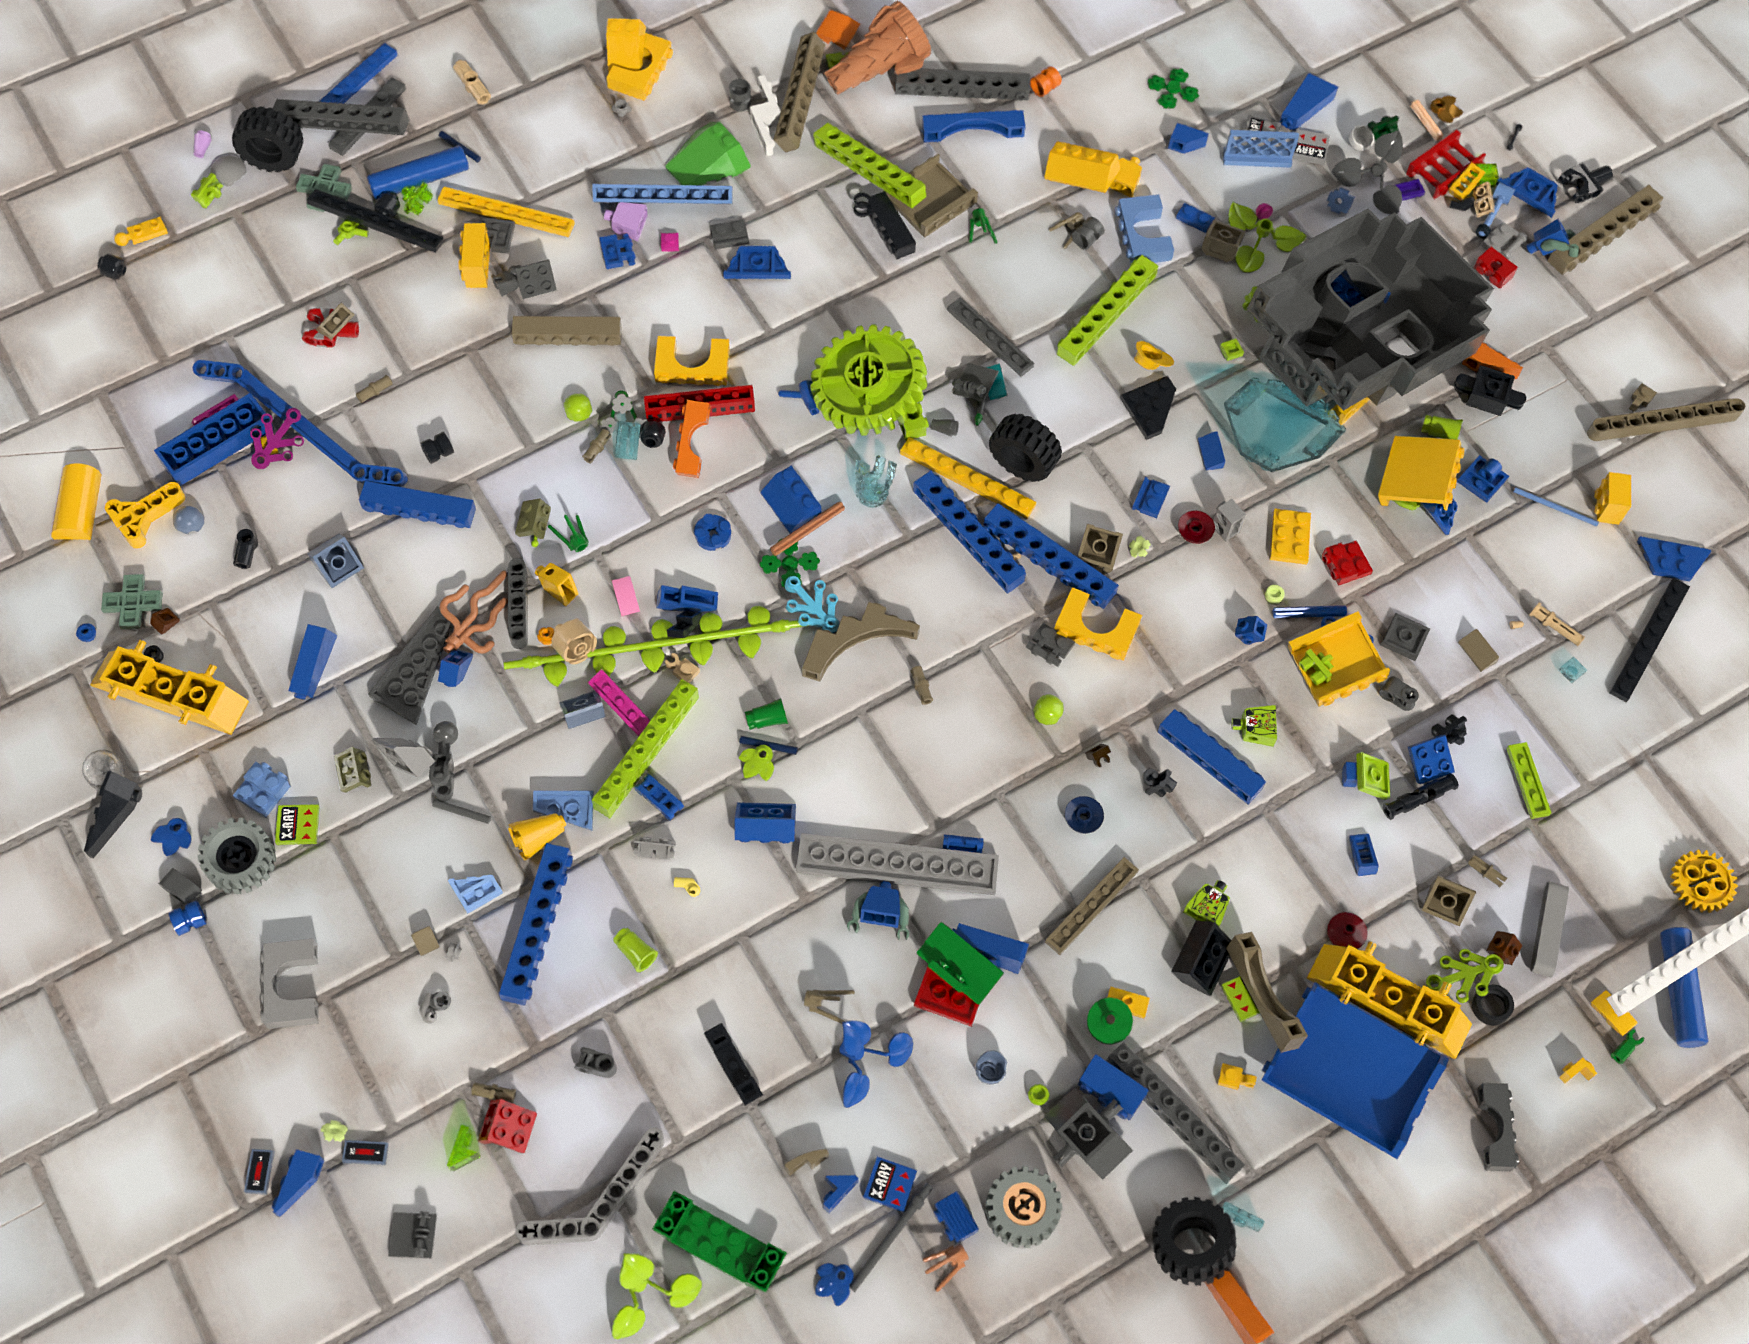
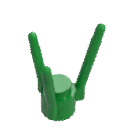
M982 208L973 210L972 218L969 220V242L973 241L974 225H976L977 227H982L984 233L987 232V226L994 243L997 244L998 241L989 223V219L986 217L985 210Z
M564 515L573 533L570 536V542L555 528L548 525V528L569 547L570 551L581 552L588 547L589 541L578 515H576V520L580 533L576 532L568 516Z

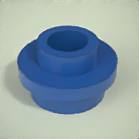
M82 624L78 627L76 636L80 641L91 642L96 637V629L92 624Z

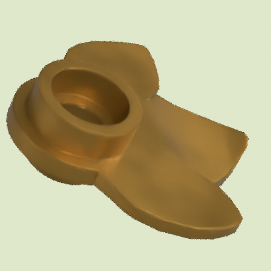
M1453 96L1436 98L1430 104L1431 111L1436 113L1438 118L1445 123H1453V118H1458L1463 114V111L1454 105L1456 97Z

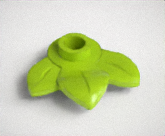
M760 745L756 749L748 748L740 754L739 759L745 762L743 767L745 778H751L758 774L765 781L771 778L774 772V765L771 761L773 751L769 746ZM765 751L766 756L761 758L760 753Z

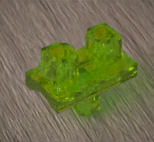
M423 182L417 190L414 186L403 188L402 193L404 196L402 199L405 202L409 199L404 210L406 214L412 212L419 216L424 209L419 200L421 199L426 204H429L432 200L433 194L427 190L428 185Z

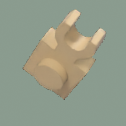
M675 653L671 654L672 659L675 660L671 663L665 660L666 667L674 669L673 675L688 683L700 673V669L686 658L681 662Z

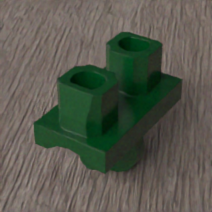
M1387 115L1382 117L1378 123L1374 121L1369 122L1367 128L1373 132L1374 141H1377L1378 138L1385 134L1398 131L1397 123L1399 117L1396 115L1390 118Z

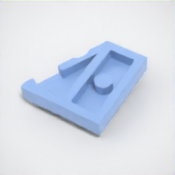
M493 875L448 880L467 914L503 894Z

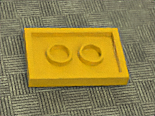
M1274 508L1270 560L1307 565L1309 559L1311 513Z

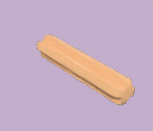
M1419 100L1413 101L1411 108L1435 141L1441 140L1443 133Z

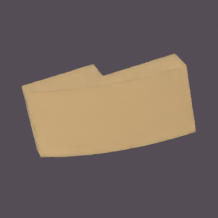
M1489 182L1475 186L1472 192L1475 199V211L1479 218L1495 211L1494 200Z

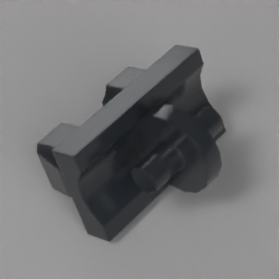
M1451 714L1445 720L1446 727H1442L1437 723L1432 726L1431 734L1434 737L1446 735L1447 743L1453 744L1455 742L1457 745H1462L1465 742L1464 736L1467 735L1465 727L1467 718L1464 716L1458 718Z
M1155 769L1146 770L1143 773V781L1150 788L1146 789L1145 793L1148 795L1156 793L1163 797L1167 792H1173L1177 782L1170 777L1172 771L1166 769L1158 773Z

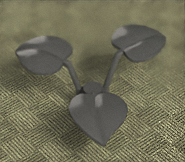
M1395 131L1381 136L1375 142V154L1378 157H1382V159L1373 164L1372 167L1361 170L1362 163L1357 158H1346L1337 163L1332 170L1337 180L1348 187L1355 186L1360 182L1361 173L1371 171L1373 175L1380 176L1381 190L1373 194V203L1377 209L1386 214H1398L1402 202V193L1397 186L1387 185L1383 188L1384 173L1388 168L1385 160L1388 163H1394L1401 157L1403 151L1400 131Z

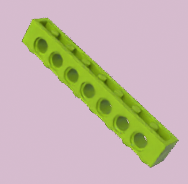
M827 122L813 133L814 143L817 148L910 208L915 207L926 198V186L922 181L903 171L897 165L892 164L885 157H881L872 149L867 148L861 142L850 137V135L845 134L836 126Z
M1143 255L1137 260L1135 259L1131 263L1130 268L1127 271H1123L1119 280L1112 283L1109 291L1101 295L1099 302L1090 307L1089 313L1080 318L1076 327L1073 326L1069 330L1066 338H1062L1058 342L1057 355L1072 366H1075L1157 276L1159 266Z
M683 679L680 680L593 797L592 804L596 811L609 819L612 817L699 699L697 687Z

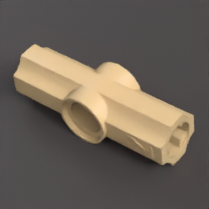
M457 61L453 66V70L465 85L466 91L471 93L478 104L484 105L488 103L491 95L479 80L478 74L471 69L466 61Z

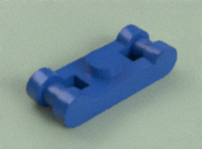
M650 774L644 777V781L641 784L638 783L634 787L639 795L648 800L669 821L674 818V814L677 811H681L684 808L683 803ZM649 786H652L653 788L650 791H648L647 788ZM668 802L672 804L669 809L665 806Z

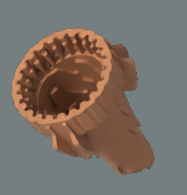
M897 0L891 5H884L868 28L869 32L864 35L865 38L852 46V50L838 64L824 73L837 95L850 87H856L863 81L871 80L879 73L883 75L893 67L897 75L912 72L923 67L924 60L931 54V46L921 25L902 2Z

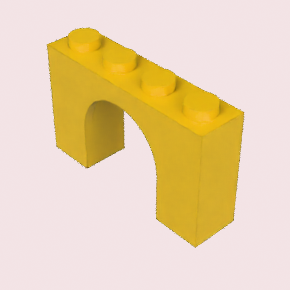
M645 33L643 57L651 61V64L641 71H630L613 65L607 75L608 89L645 101L647 96L651 94L654 83L658 82L661 71L665 70L666 62L673 55L671 41Z
M658 336L654 368L655 382L727 385L730 355L729 339L711 338L709 359L699 367L689 368L679 364L676 360V337Z
M1072 587L1054 629L1057 631V634L1068 637L1079 645L1091 647L1096 652H1103L1114 659L1124 661L1143 615L1125 608L1114 630L1104 634L1092 632L1082 621V614L1090 594Z

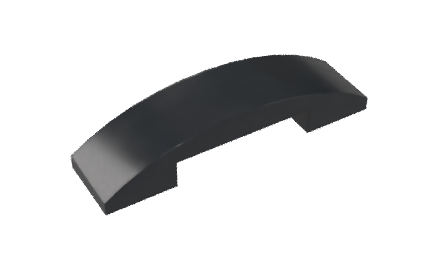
M720 1023L704 1032V1036L743 1104L746 1106L763 1096L723 1024Z

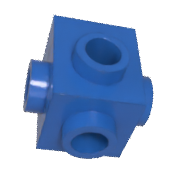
M1258 616L1240 618L1235 629V636L1242 643L1248 645L1262 642L1265 639L1267 624Z

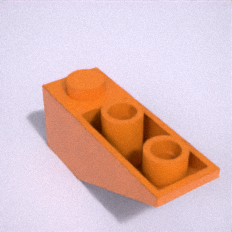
M1485 343L1481 344L1475 354L1462 362L1463 365L1476 373L1481 365L1515 376L1514 379L1519 377L1523 369L1518 363L1503 356V354L1490 348Z

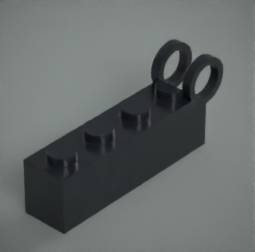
M885 191L873 196H869L867 193L855 195V215L858 217L871 216L874 227L878 228L882 240L886 241L889 252L894 254L896 259L915 253L916 241ZM859 197H865L868 199V202H857V199ZM856 208H867V212L860 213L856 210Z

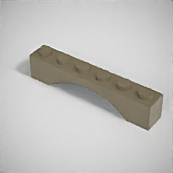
M1248 932L1235 935L1226 949L1280 1052L1298 1049L1308 1035L1299 1018L1287 1011L1274 994L1264 969L1261 948L1254 934Z

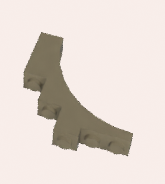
M868 602L861 621L853 616L847 617L843 615L836 635L829 630L817 629L802 667V676L821 682L832 662L850 647L872 638L885 636L906 637L917 640L920 625L911 620L899 619L895 615H886V607L882 604Z

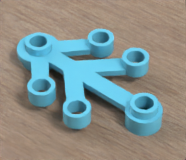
M788 577L784 585L785 589L790 593L796 592L807 605L798 604L795 600H789L786 604V610L791 613H803L798 619V623L801 626L821 627L822 630H829L832 633L837 632L840 624L839 620L835 617V605L838 602L837 595L829 594L827 596L826 604L828 609L826 614L822 610L823 591L826 587L824 581L817 580L813 586L815 600H813L800 586L801 582L798 577ZM806 613L816 614L819 619L810 618ZM801 618L807 619V622L802 621Z

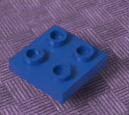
M1479 455L1459 477L1457 482L1488 503L1508 480L1509 475L1502 471V465L1499 461L1493 458L1487 461Z
M1439 735L1408 746L1418 784H1423L1446 776L1448 773L1455 772L1446 735Z

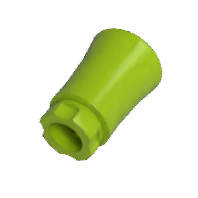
M1426 415L1421 432L1441 439L1458 440L1463 420Z
M629 928L621 929L613 938L617 948L626 956L638 973L652 965L658 956V952L647 945Z

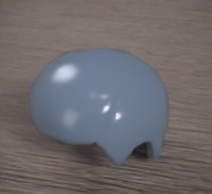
M183 506L174 513L173 525L177 531L189 534L191 531L199 532L204 525V516L197 508Z
M995 1050L986 1051L976 1062V1076H978L982 1083L988 1085L999 1083L1006 1075L1007 1060L1000 1052Z

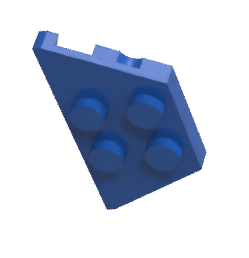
M1529 167L1522 169L1520 172L1512 173L1505 179L1499 178L1497 180V186L1500 182L1515 189L1513 194L1515 197L1550 218L1554 216L1558 184Z
M740 246L736 256L730 261L727 271H724L723 276L724 279H791V272L786 268L785 262L779 256L775 246Z
M1642 536L1637 539L1638 545H1641L1645 552L1643 556L1649 563L1652 575L1688 582L1691 581L1711 553L1710 549Z

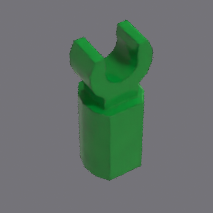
M1634 1029L1627 1034L1626 1039L1611 1054V1058L1618 1064H1623L1633 1053L1635 1046H1639L1644 1041V1037H1641L1638 1041L1634 1040L1633 1034L1636 1032Z

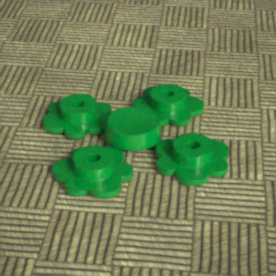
M1181 68L1171 70L1169 78L1172 80L1168 84H1166L1163 77L1153 75L1152 78L1148 79L1149 89L1160 91L1166 88L1169 92L1166 95L1162 94L1158 100V104L1163 106L1164 109H1174L1176 107L1177 99L1174 98L1173 94L1179 92L1182 95V99L1188 102H1194L1195 99L1199 98L1197 88L1187 86L1186 89H1181L1180 82L1185 83L1189 76Z
M798 542L783 551L787 556L783 558L782 563L774 555H764L760 562V567L763 568L765 574L776 573L782 564L783 569L787 571L786 574L781 576V585L784 588L785 582L790 576L798 577L802 585L801 575L795 573L798 564L803 566L805 571L809 569L815 571L820 563V559L817 558L815 552L803 553L802 558L799 560L791 556L793 552L798 551Z

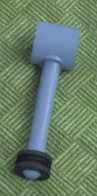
M1499 182L1493 194V199L1496 200L1494 203L1495 211L1488 214L1483 224L1478 225L1475 231L1478 237L1485 239L1489 236L1491 232L1490 225L1502 204L1508 205L1515 189Z

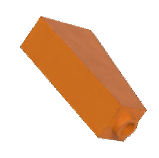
M1224 1270V1276L1220 1279L1215 1277L1213 1283L1207 1284L1205 1282L1244 1344H1259L1274 1333L1271 1326L1229 1271Z

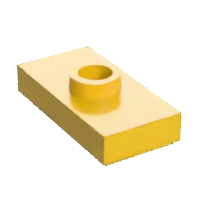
M1110 986L1107 998H1117L1123 1001L1130 1008L1133 1016L1145 1018L1150 1000L1149 997Z

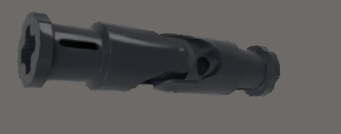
M1448 773L1446 777L1440 780H1433L1415 789L1412 793H1405L1389 804L1384 803L1382 806L1383 812L1389 820H1392L1402 812L1407 813L1419 805L1443 796L1445 792L1451 789H1458V781L1452 773Z

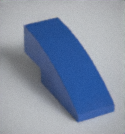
M661 585L657 594L656 608L683 612L686 610L698 612L716 611L718 592L683 585L680 589Z

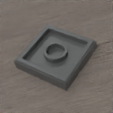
M1395 613L1380 646L1416 661L1430 628Z

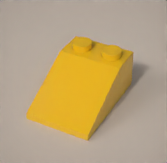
M608 18L606 33L608 74L613 65L630 71L642 70L646 25L640 19Z

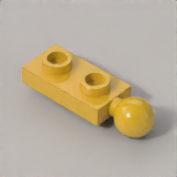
M157 217L127 227L128 233H117L114 241L118 246H126L129 240H132L135 245L168 232L161 217Z

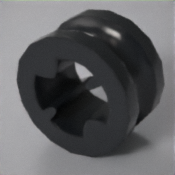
M156 645L147 647L144 655L151 657L152 652H155L153 659L155 662L160 663L164 658L161 649Z

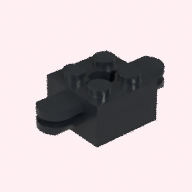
M1481 365L1475 377L1461 373L1454 382L1455 390L1469 394L1467 406L1501 416L1506 406L1520 410L1526 402L1525 393L1512 389L1515 376Z

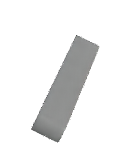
M1550 881L1545 885L1530 971L1547 977L1554 975L1569 894L1568 886Z

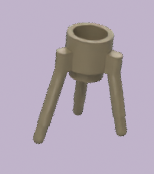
M1076 212L1068 219L1049 228V231L1051 232L1065 224L1071 230H1076L1079 226H1082L1081 224L1085 219L1081 213ZM1072 236L1063 246L1064 249L1073 241Z
M807 990L804 1006L809 1007L810 1012H816L842 1024L844 1020L817 1007L822 1006L823 1000H841L840 997L827 995L855 994V991Z

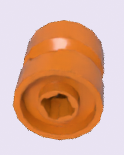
M1048 66L1041 73L1030 79V86L1039 97H1044L1051 89L1054 90L1062 83L1059 72L1052 66Z

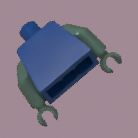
M1559 218L1533 234L1535 241L1526 245L1530 254L1540 250L1543 256L1556 250L1563 252L1568 250L1570 257H1577L1579 250L1577 244L1569 243V239L1574 237L1575 233L1571 229L1565 230Z
M883 881L879 887L871 886L868 892L863 893L856 899L851 915L853 919L847 923L848 931L852 924H856L855 933L859 932L858 919L863 923L898 928V925H900L896 935L897 939H900V932H905L907 940L909 931L906 929V925H908L909 908L903 898L899 897V891L891 889L892 885L887 881Z

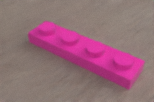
M601 669L588 684L637 736H640L651 720Z

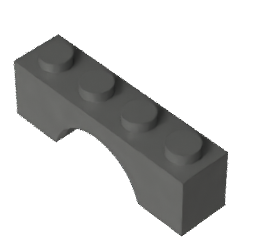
M1482 1083L1477 1088L1479 1109L1489 1113L1494 1118L1498 1127V1136L1495 1143L1483 1150L1485 1171L1511 1172L1519 1163L1518 1153L1515 1152L1514 1146L1516 1144V1133L1512 1127L1514 1113L1510 1108L1512 1093L1508 1089V1083Z

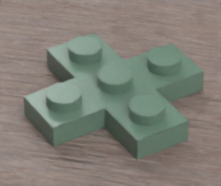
M323 164L318 177L301 174L296 190L297 192L311 195L315 189L348 200L352 186L351 184L338 181L342 172L340 167ZM306 204L308 209L325 212L324 210Z
M143 574L124 575L122 592L103 593L101 610L103 613L120 612L119 627L121 629L141 628L142 611H160L162 608V591H144L145 577Z

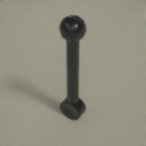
M1517 124L1515 127L1516 131L1510 144L1507 145V150L1509 151L1513 149L1515 139L1523 128L1521 124Z

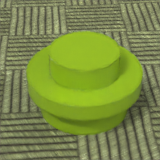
M1041 1084L1033 1085L1028 1092L1030 1102L1037 1106L1045 1104L1049 1098L1048 1089Z

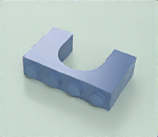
M1159 194L1119 199L1118 206L1115 207L1116 217H1119V229L1123 231V244L1127 247L1126 257L1130 259L1131 263L1141 255L1154 263L1172 261L1174 247L1171 236L1146 238L1139 235L1133 227L1140 221L1161 219L1163 206Z

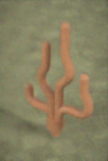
M501 571L486 588L478 590L472 595L470 599V614L461 624L458 618L447 609V605L462 598L469 590V586L464 584L456 593L442 599L439 607L440 612L454 627L451 635L445 640L446 645L443 648L445 652L450 653L452 649L457 650L463 643L481 654L489 652L495 644L492 640L488 641L484 646H480L469 636L474 632L488 631L495 625L498 613L508 604L506 597L502 598L491 610L487 623L469 625L478 615V600L491 594L508 576L507 571Z

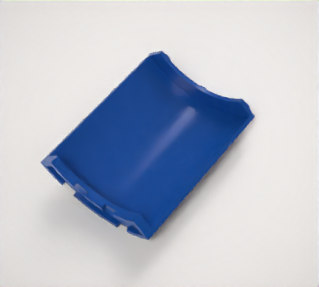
M1314 982L1311 988L1307 986L1302 998L1305 1000L1296 1014L1308 1035L1298 1049L1281 1053L1279 1048H1277L1271 1062L1267 1060L1261 1071L1264 1072L1261 1080L1398 1159L1408 1143L1414 1128L1412 1125L1415 1119L1419 1117L1427 1102L1425 1100L1429 1094L1428 1089H1434L1447 1067L1449 1058L1425 1044L1423 1046L1419 1045V1043L1417 1044L1415 1042L1416 1039L1355 1004L1349 1001L1348 1004H1343L1344 1001H1339L1341 996Z

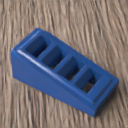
M1369 833L1350 835L1349 840L1357 875L1377 874L1379 865ZM1366 842V844H1364V845H1357V844H1356V843Z

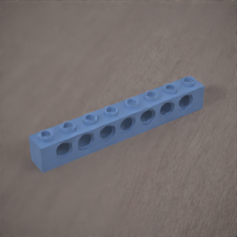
M593 184V202L733 204V186Z

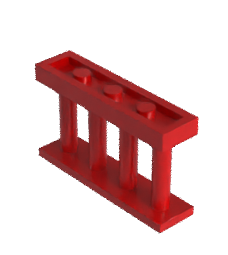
M1458 130L1452 132L1412 161L1407 169L1406 175L1410 178L1420 174L1436 188L1433 195L1434 199L1444 196L1471 162L1478 167L1484 165L1483 161L1486 154L1482 153L1477 158L1460 144L1459 139L1462 133ZM1456 149L1470 163L1466 166L1462 165L1448 151ZM1439 157L1445 158L1458 172L1452 175L1436 159ZM1432 166L1447 180L1440 183L1424 168Z

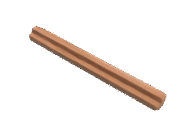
M842 502L835 503L770 547V551L774 556L779 555L844 511L845 506Z

